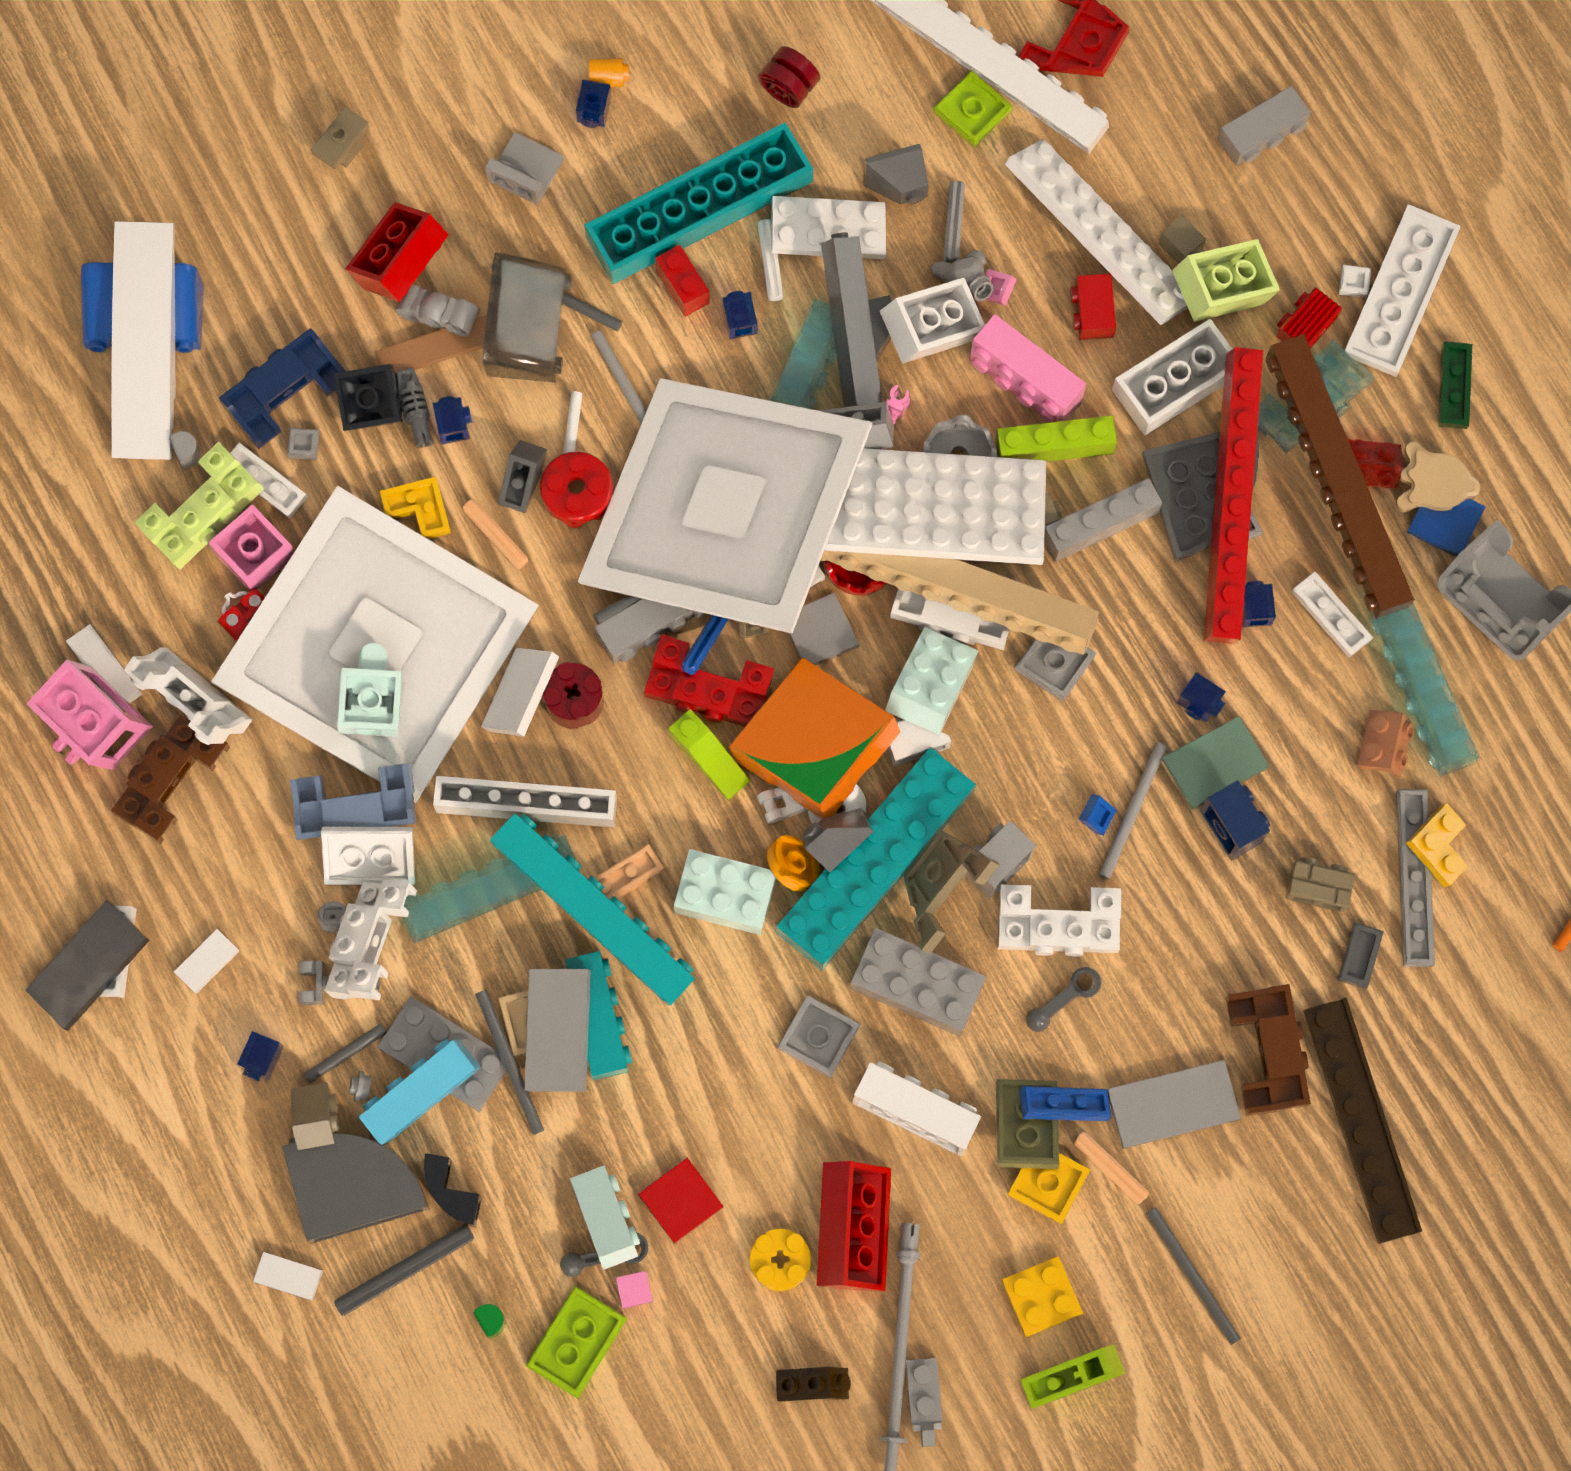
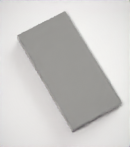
M529 969L524 1091L586 1092L591 970Z
M1225 1060L1107 1089L1123 1149L1241 1119Z

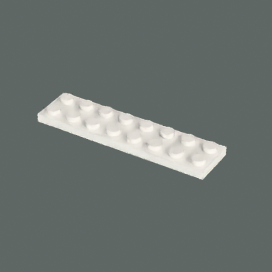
M1044 139L1009 157L1005 165L1160 325L1188 309L1170 267L1151 250L1149 245L1144 243L1131 227L1112 210L1111 206Z

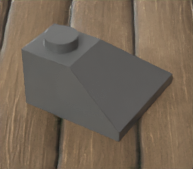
M916 144L865 158L863 179L865 187L898 204H916L924 200L928 196L929 184L921 145Z
M859 808L825 817L818 823H812L805 830L801 839L805 849L831 872L874 831L866 813Z

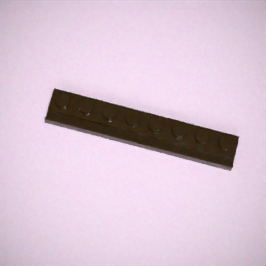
M1347 998L1305 1009L1303 1011L1378 1244L1422 1232Z

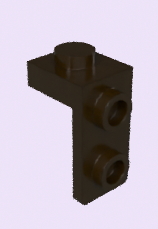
M816 1367L776 1371L777 1401L849 1399L851 1380L848 1375V1368Z

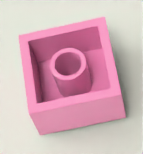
M253 504L208 542L213 553L249 591L260 588L284 567L294 554L292 545Z

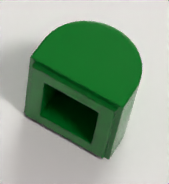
M485 1304L474 1310L473 1313L487 1338L493 1339L502 1333L506 1325V1319L503 1312L497 1306Z

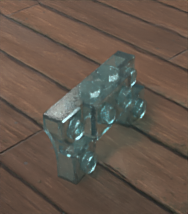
M1333 339L1324 351L1319 355L1315 354L1313 357L1337 415L1340 418L1351 408L1349 405L1350 401L1372 383L1374 376L1366 367L1351 358ZM1268 393L1259 404L1257 429L1265 437L1269 435L1287 454L1299 444L1298 436L1300 434L1296 425L1293 426L1289 421L1287 414L1288 405L1285 409L1271 393Z

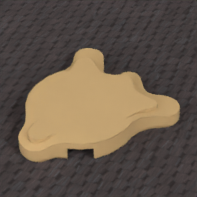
M1410 442L1406 446L1405 455L1409 465L1401 472L1400 480L1403 483L1409 484L1411 489L1399 496L1396 501V507L1400 512H1407L1417 507L1447 511L1466 499L1474 498L1478 495L1480 483L1471 476L1466 466L1458 458L1444 453H1431L1416 442Z

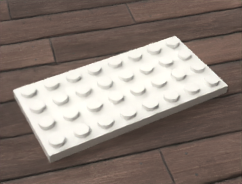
M863 448L825 550L1043 565L1046 461Z

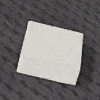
M1342 265L1338 295L1367 298L1369 295L1371 268Z

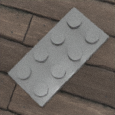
M410 996L377 1048L406 1067L411 1068L422 1058L428 1061L436 1053L433 1049L448 1038L450 1042L460 1039L481 1068L450 1094L480 1113L507 1072L499 1051Z

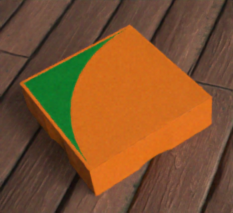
M802 657L729 748L736 762L767 783L783 789L794 801L823 819L835 814L852 793L860 777L877 762L898 736L900 729L894 716Z

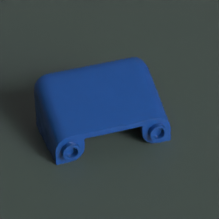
M92 262L81 266L83 345L86 349L93 352H104L106 348L112 346L113 263ZM175 263V350L181 353L201 350L204 284L198 269L193 265L185 263Z

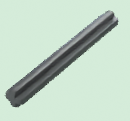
M462 1225L334 1301L338 1312L342 1316L347 1315L474 1240V1235L467 1225Z

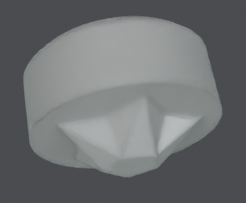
M339 902L324 904L318 911L320 927L327 932H338L340 920L346 911V907Z

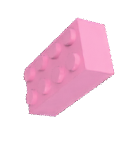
M994 314L973 339L969 359L972 361V366L980 373L984 374L986 372L993 377L994 382L1005 391L1010 390L1017 396V400L1027 408L1032 407L1039 412L1044 422L1067 421L1081 404L1087 383Z

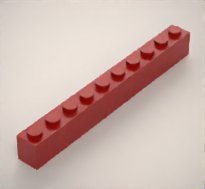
M1234 347L1226 354L1203 641L1233 644L1241 640L1264 350Z

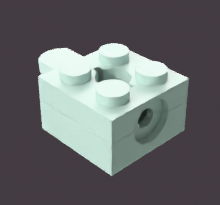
M369 643L362 647L359 653L358 669H341L337 726L338 732L341 734L399 737L402 671L387 670L388 655L385 648L380 644Z

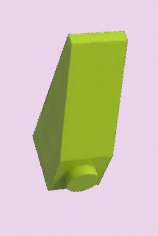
M691 709L668 728L671 740L728 801L750 782L746 774L710 729Z
M1113 1344L1021 1379L1031 1409L1124 1375L1125 1371L1116 1347Z

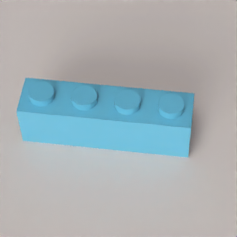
M447 1038L433 1049L436 1054L428 1061L422 1058L410 1068L412 1074L404 1080L401 1077L397 1078L386 1087L389 1092L381 1099L376 1096L363 1106L365 1112L359 1118L379 1144L385 1145L391 1142L481 1068L460 1039L450 1042Z

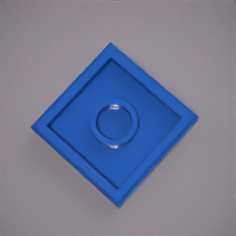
M1466 499L1447 511H1436L1426 507H1419L1407 533L1457 557L1465 549L1486 506L1472 499Z

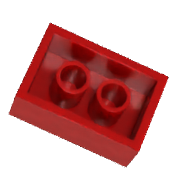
M394 202L345 270L364 290L400 302L418 276L424 271L434 254L441 248L442 243L449 234L430 213Z

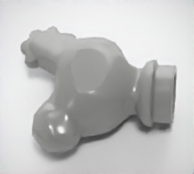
M973 250L966 257L953 263H946L945 261L935 262L931 267L933 276L939 277L946 283L965 278L970 292L976 301L986 300L994 289L990 278L984 275L986 257L982 251Z

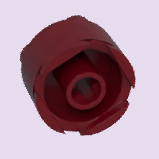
M564 662L556 667L543 693L545 706L551 719L558 725L568 729H576L593 723L599 717L604 705L601 680L591 668L580 663ZM578 692L579 698L574 696L572 700L569 699L568 694Z

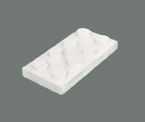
M772 196V254L823 256L821 243L830 240L832 234L847 232L848 237L859 236L862 258H885V202Z

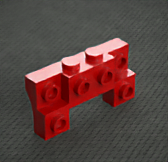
M661 634L653 659V666L644 690V697L677 706L676 709L682 713H686L691 709L693 712L704 714V718L712 722L721 723L724 720L746 727L766 702L775 668L746 660L739 682L702 670H697L695 674L689 675L687 672L682 671L681 666L689 652L690 643Z

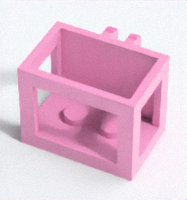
M66 660L27 703L60 736L52 745V748L57 753L64 750L67 745L72 748L65 758L70 765L77 762L81 757L88 765L114 770L153 727L92 667ZM89 678H92L100 687H102L128 714L124 713V712H123L96 684H94ZM125 730L134 732L114 756L105 754Z

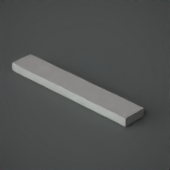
M1398 789L1396 791L1403 967H1434L1435 951L1431 872L1406 844L1429 818L1428 789Z

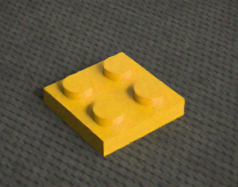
M1059 1153L1058 1169L1021 1168L1007 1196L1062 1225L1090 1169Z
M1059 1256L1001 1280L1025 1338L1083 1314Z

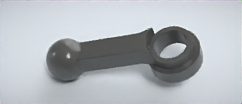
M1089 967L1077 969L1065 990L1044 1007L1034 1008L1028 1012L1026 1016L1027 1026L1035 1032L1044 1031L1050 1024V1018L1076 997L1089 998L1095 996L1100 991L1102 985L1099 973ZM1082 974H1090L1093 977L1094 984L1090 990L1082 991L1077 984L1078 978Z
M637 1233L641 1252L638 1257L626 1261L628 1264L641 1262L648 1253V1242L640 1233ZM569 1252L561 1258L560 1268L566 1276L575 1277L581 1274L584 1268L600 1265L601 1262L597 1252L584 1255Z

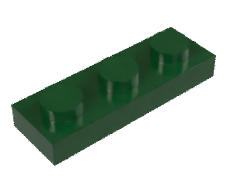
M1443 342L1438 427L1467 429L1469 427L1473 344Z

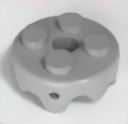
M957 415L953 419L936 424L924 442L923 452L951 454L959 449L970 456L996 457V447L989 430L974 423L967 415Z

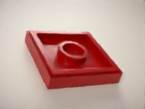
M688 1157L638 1194L674 1244L724 1208Z

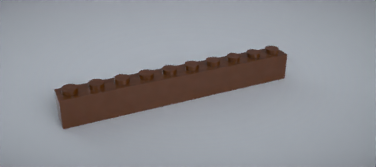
M1302 334L1271 345L1266 356L1268 370L1276 376L1278 381L1276 387L1280 398L1286 400L1289 408L1287 409L1289 421L1293 426L1296 425L1300 434L1298 436L1299 445L1303 452L1307 451L1310 458L1309 468L1314 478H1318L1322 487L1320 488L1321 498L1325 505L1329 504L1333 514L1331 515L1332 525L1337 532L1340 531L1344 554L1347 558H1351L1355 567L1353 575L1357 584H1362L1365 591L1364 601L1369 612L1373 611L1377 619L1409 608L1415 599L1305 335Z

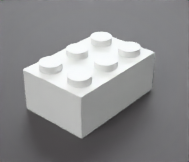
M965 278L898 297L880 310V314L902 364L973 341L985 326Z

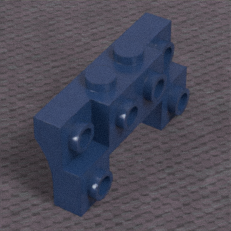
M310 328L285 348L272 352L268 357V361L260 367L255 366L246 373L245 378L221 395L219 400L259 450L281 433L280 427L269 415L272 411L311 381H314L328 397L336 391L334 373L346 371L333 357L317 334Z

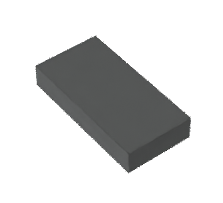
M1356 922L1353 924L1337 981L1363 989L1368 988L1384 931Z

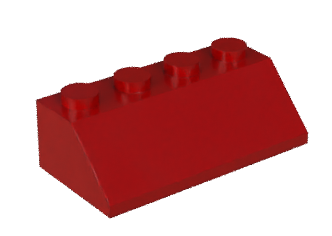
M854 1161L823 1162L816 1286L845 1290L886 1291L892 1168Z

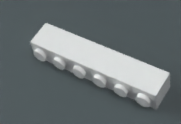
M436 776L433 806L436 813L509 819L514 813L519 817L524 813L532 821L614 828L617 794L615 790Z

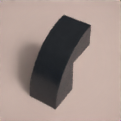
M425 1153V1178L434 1200L451 1218L464 1225L476 1228L482 1200L480 1194L447 1189L452 1160L449 1157Z

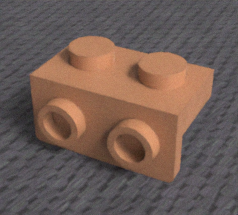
M1370 710L1357 765L1361 769L1389 772L1394 777L1400 778L1402 770L1405 769L1408 762L1407 748L1409 741L1414 736L1413 722L1404 713Z

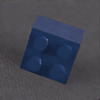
M1238 780L1209 796L1200 810L1231 861L1262 844L1270 832L1268 818L1262 811H1257L1252 803L1254 797L1246 785L1242 786Z

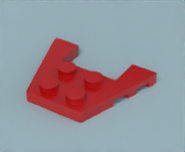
M1058 0L1077 8L1078 11L1055 50L1052 52L1027 41L1018 58L1023 61L1025 58L1031 60L1039 67L1038 70L1103 77L1129 34V26L1108 7L1102 6L1096 0Z

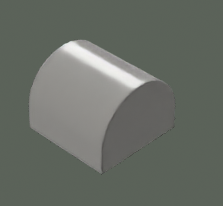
M185 431L170 435L169 440L183 469L187 470L195 466L200 460L201 451L194 436Z

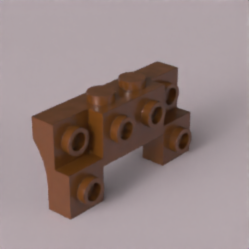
M182 714L165 737L161 735L158 741L154 740L150 743L145 752V759L140 765L137 764L131 769L127 777L129 781L126 783L128 788L111 810L115 816L143 832L159 844L163 842L162 835L170 824L173 823L175 825L178 820L173 814L162 807L195 763V760L213 771L216 768L214 763L223 751L227 752L230 749L229 744L225 741L220 744L207 745L195 737L196 732L188 726L191 721Z
M1290 984L1228 994L1226 1002L1231 1027L1255 1024L1264 1081L1246 1083L1241 1086L1246 1116L1309 1106L1311 1102L1305 1070L1309 1067L1306 1051H1301L1300 1040L1303 1039V1029L1301 1022H1296Z

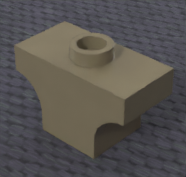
M345 107L311 148L312 154L333 169H336L340 164L347 168L363 148L362 140L369 128V123Z

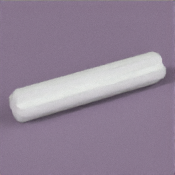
M771 219L760 220L758 222V231L767 296L769 301H780L783 299V289L778 254L771 253Z

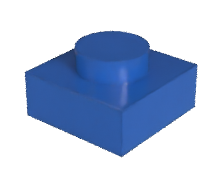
M1091 794L1078 820L1095 834L1104 836L1117 810L1101 796Z

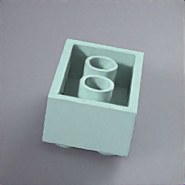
M924 627L891 692L885 711L940 735L972 670L978 650Z
M689 849L674 903V913L762 935L777 878L770 869Z

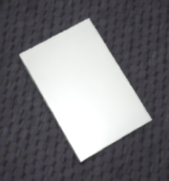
M516 648L481 727L489 732L524 737L559 656L549 651Z
M322 827L324 885H362L363 881L382 884L383 879L409 882L411 885L415 884L413 827Z

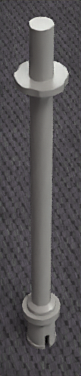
M901 1223L900 1250L896 1251V1257L899 1258L901 1263L888 1431L887 1436L879 1437L880 1442H886L884 1471H897L899 1444H907V1439L899 1436L913 1265L920 1259L921 1255L918 1252L919 1229L921 1225L915 1223L914 1225L912 1223Z

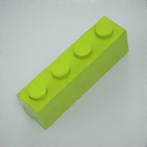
M1112 415L998 428L995 443L997 457L1044 460L1049 462L1114 454L1117 440Z

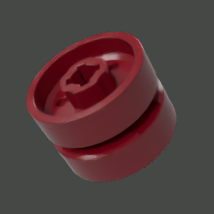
M781 46L771 58V62L767 63L758 75L759 82L773 98L791 108H798L808 96V92H811L821 79L817 68L810 60L798 51L786 46Z

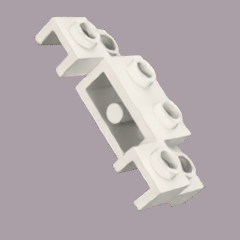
M898 589L890 615L892 619L917 625L919 630L923 631L924 627L967 646L968 644L975 645V642L1004 650L1009 629L1006 626L992 621H984L976 615L965 611H957L949 605L938 601H930L922 595Z
M159 648L145 656H133L123 670L131 677L130 682L141 690L156 689L165 696L168 703L184 712L191 721L188 726L196 732L195 737L207 745L224 743L230 734L244 733L253 720L168 648Z
M383 879L381 884L363 881L356 903H348L346 911L341 917L336 939L330 949L329 959L334 962L324 991L332 998L380 1000L381 994L375 990L379 977L387 978L388 971L381 965H378L377 962L392 922L388 915L408 917L409 911L404 907L407 895L416 896L417 890L409 882Z
M1001 885L999 895L998 949L1034 950L1036 955L1041 956L1053 955V951H1065L1066 956L1072 957L1083 956V952L1118 953L1120 950L1121 888L1091 887L1089 891V911L1031 909V885Z

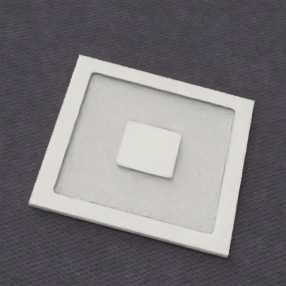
M660 378L578 579L579 584L793 633L872 423Z
M337 486L211 682L379 783L378 767L411 763L415 789L413 797L416 804L539 605ZM369 643L380 644L385 648L388 655L387 670L402 671L399 737L341 734L338 732L341 669H358L360 650Z

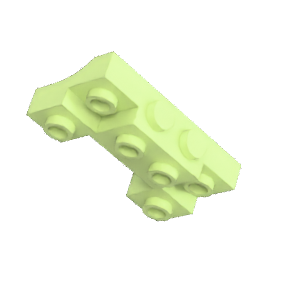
M217 442L198 461L211 477L174 513L169 516L163 508L154 503L134 522L178 569H182L227 524L234 521L238 514L264 490L263 486L220 442Z

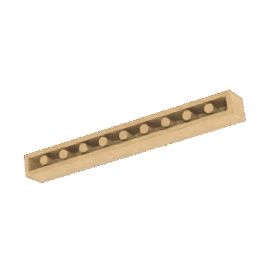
M824 550L821 561H829L840 565L848 571H856L867 575L875 581L892 584L902 591H911L922 595L927 600L938 601L951 606L957 611H965L976 615L984 621L998 623L1006 626L1011 631L1028 634L1041 642H1049L1060 646L1068 652L1084 655L1096 628L1099 611L957 559Z

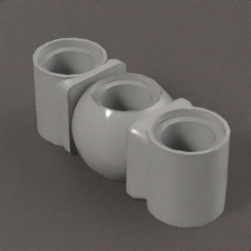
M412 284L408 293L398 303L395 312L406 320L421 324L426 323L438 329L445 327L448 332L468 337L480 309L467 300L456 299L455 297L449 298L438 292L430 294L427 289Z

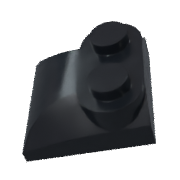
M393 364L334 373L343 431L402 422L398 381Z

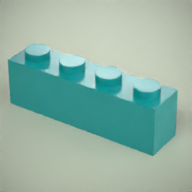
M600 951L564 959L566 969L591 970L588 1063L593 1081L628 1073L627 1064L632 1063L629 1046L622 1047L620 1035L626 1033L622 1016L615 1017L613 1006L619 1004L615 987L608 988L606 977L612 976L608 958L602 959Z

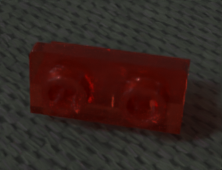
M1348 439L1367 486L1398 488L1403 469L1401 444Z

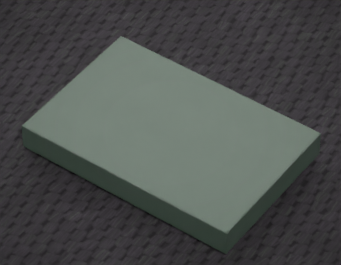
M1240 716L1162 758L1164 765L1191 810L1204 804L1209 796L1238 780L1241 784L1269 768L1267 761Z

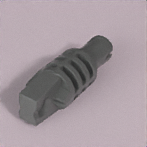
M414 368L399 370L396 373L404 420L408 425H411L416 448H423L422 444H425V447L431 446L434 442L427 423L430 414L423 388Z

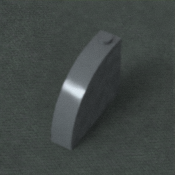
M334 1134V1144L298 1150L294 1137L289 1139L288 1145L282 1146L306 1240L310 1244L429 1210L424 1191L413 1172L396 1154L377 1142L355 1135Z

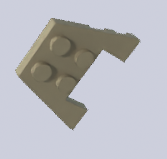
M941 830L936 831L903 874L910 906L915 907L917 917L914 919L915 929L920 931L922 938L918 942L921 951L929 954L946 934L934 913L947 900L954 887L965 877L967 871L974 882L984 885L999 866L997 861Z

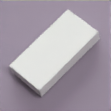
M216 929L174 973L197 994L239 950Z
M263 1252L253 1282L313 1301L323 1271Z

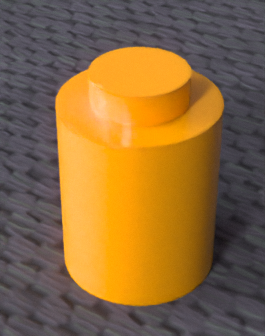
M623 58L589 59L590 88L624 87V81H629V64H623Z

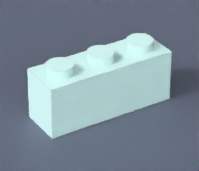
M605 1165L570 1178L603 1270L638 1257L635 1246L640 1244L634 1226L628 1228L625 1219L630 1218L625 1201L618 1202L615 1193L619 1192L620 1188L615 1175L608 1176Z

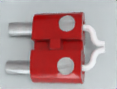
M256 588L249 593L240 591L232 594L229 592L224 596L226 602L222 606L223 615L217 622L235 642L238 641L265 599ZM244 595V597L239 600L240 602L237 605H233L229 610L226 611V608L230 604V597L238 598Z

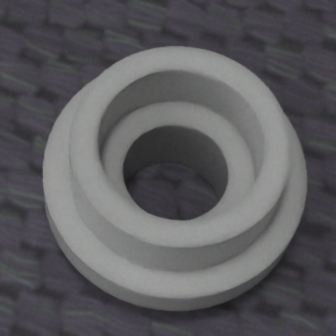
M359 1071L357 1077L352 1076L349 1094L354 1095L355 1102H359L360 1099H368L371 1076L364 1075L362 1071Z

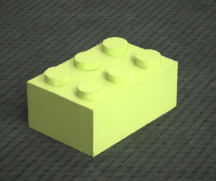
M1258 239L1188 255L1172 270L1194 322L1264 305L1280 291Z

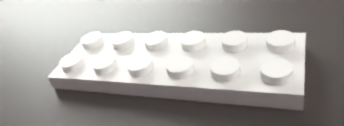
M1409 204L1407 205L1343 353L1344 356L1397 377L1460 230V225Z

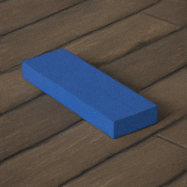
M1022 1086L1019 1090L1023 1119L1109 1121L1112 1117L1107 1089Z

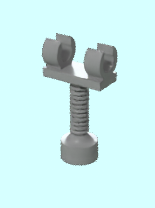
M322 960L299 962V973L301 975H316V991H300V1005H325L324 990L329 977L325 976V963ZM378 978L375 987V990L377 992H379L380 988V978Z

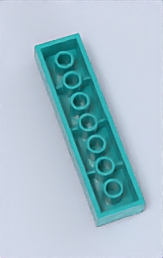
M784 122L584 224L586 239L612 284H615L654 264L656 257L678 245L685 248L771 204L772 196L785 197L812 183L813 167L787 123Z
M930 747L868 819L874 832L831 872L827 869L823 871L776 926V934L818 969L823 971L904 876L903 874L936 831H942L972 796L976 784Z
M514 813L490 839V843L663 1002L671 1006L695 980L691 975L694 969L682 958L676 961L668 953L672 949L662 939L658 937L653 940L646 934L649 928L638 917H634L631 920L624 913L626 906L615 896H612L609 900L601 892L604 886L592 875L588 879L579 872L582 866L569 854L566 858L561 856L556 851L559 845L547 834L543 837L534 831L537 825L523 813L519 817Z

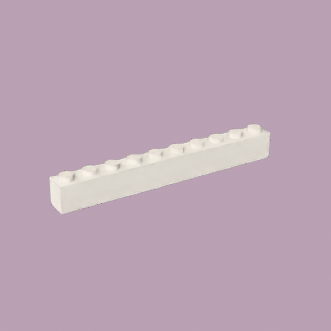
M869 0L969 71L972 70L990 86L1087 154L1091 153L1108 130L1109 122L1106 119L1107 114L1096 106L1092 109L1083 103L1084 98L1077 92L1071 90L1068 93L1060 87L1062 83L1050 74L1047 77L1038 72L1039 67L1027 58L1024 61L1015 55L1016 51L1004 42L1001 45L992 39L994 36L988 30L981 26L977 29L971 25L970 18L960 11L954 13L948 9V3L945 0Z

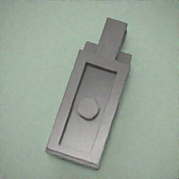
M937 1358L906 1360L911 1424H913V1431H921L922 1447H933L936 1445L934 1430L942 1429Z

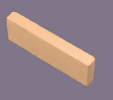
M647 844L594 878L604 886L601 892L609 900L612 896L619 899L665 871L650 845Z

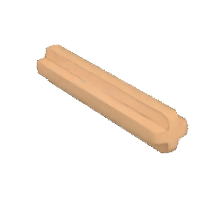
M470 499L463 506L465 514L515 569L519 570L528 562L527 556L475 499Z
M1083 1132L1075 1139L1074 1145L1136 1204H1140L1148 1196V1190L1088 1133Z

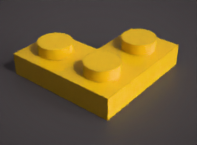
M437 477L380 491L386 515L393 519H399L416 514L420 533L428 540L451 534Z
M1448 803L1441 805L1406 842L1408 847L1444 888L1450 886L1468 867L1449 845L1466 824Z

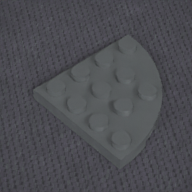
M1220 432L1145 450L1142 453L1149 479L1162 501L1159 512L1175 562L1191 557L1211 546ZM1257 436V440H1256V453H1255V466H1254L1253 489H1254V486H1255V483H1256V479H1257L1256 476H1257V470H1258V459H1259L1258 436Z

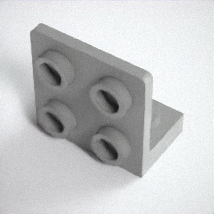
M514 133L499 160L496 161L490 158L485 167L487 179L489 182L538 205L564 158L563 155L520 134Z

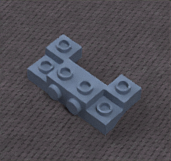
M411 763L378 767L381 791L326 799L323 775L290 780L296 840L321 837L322 827H393L417 823Z

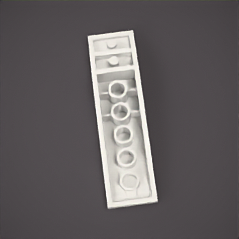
M115 221L112 300V458L172 459V444L169 438L174 428V399L176 398L174 223Z

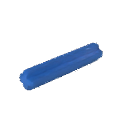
M715 615L710 616L682 662L681 669L683 672H687L689 675L697 672L728 618Z

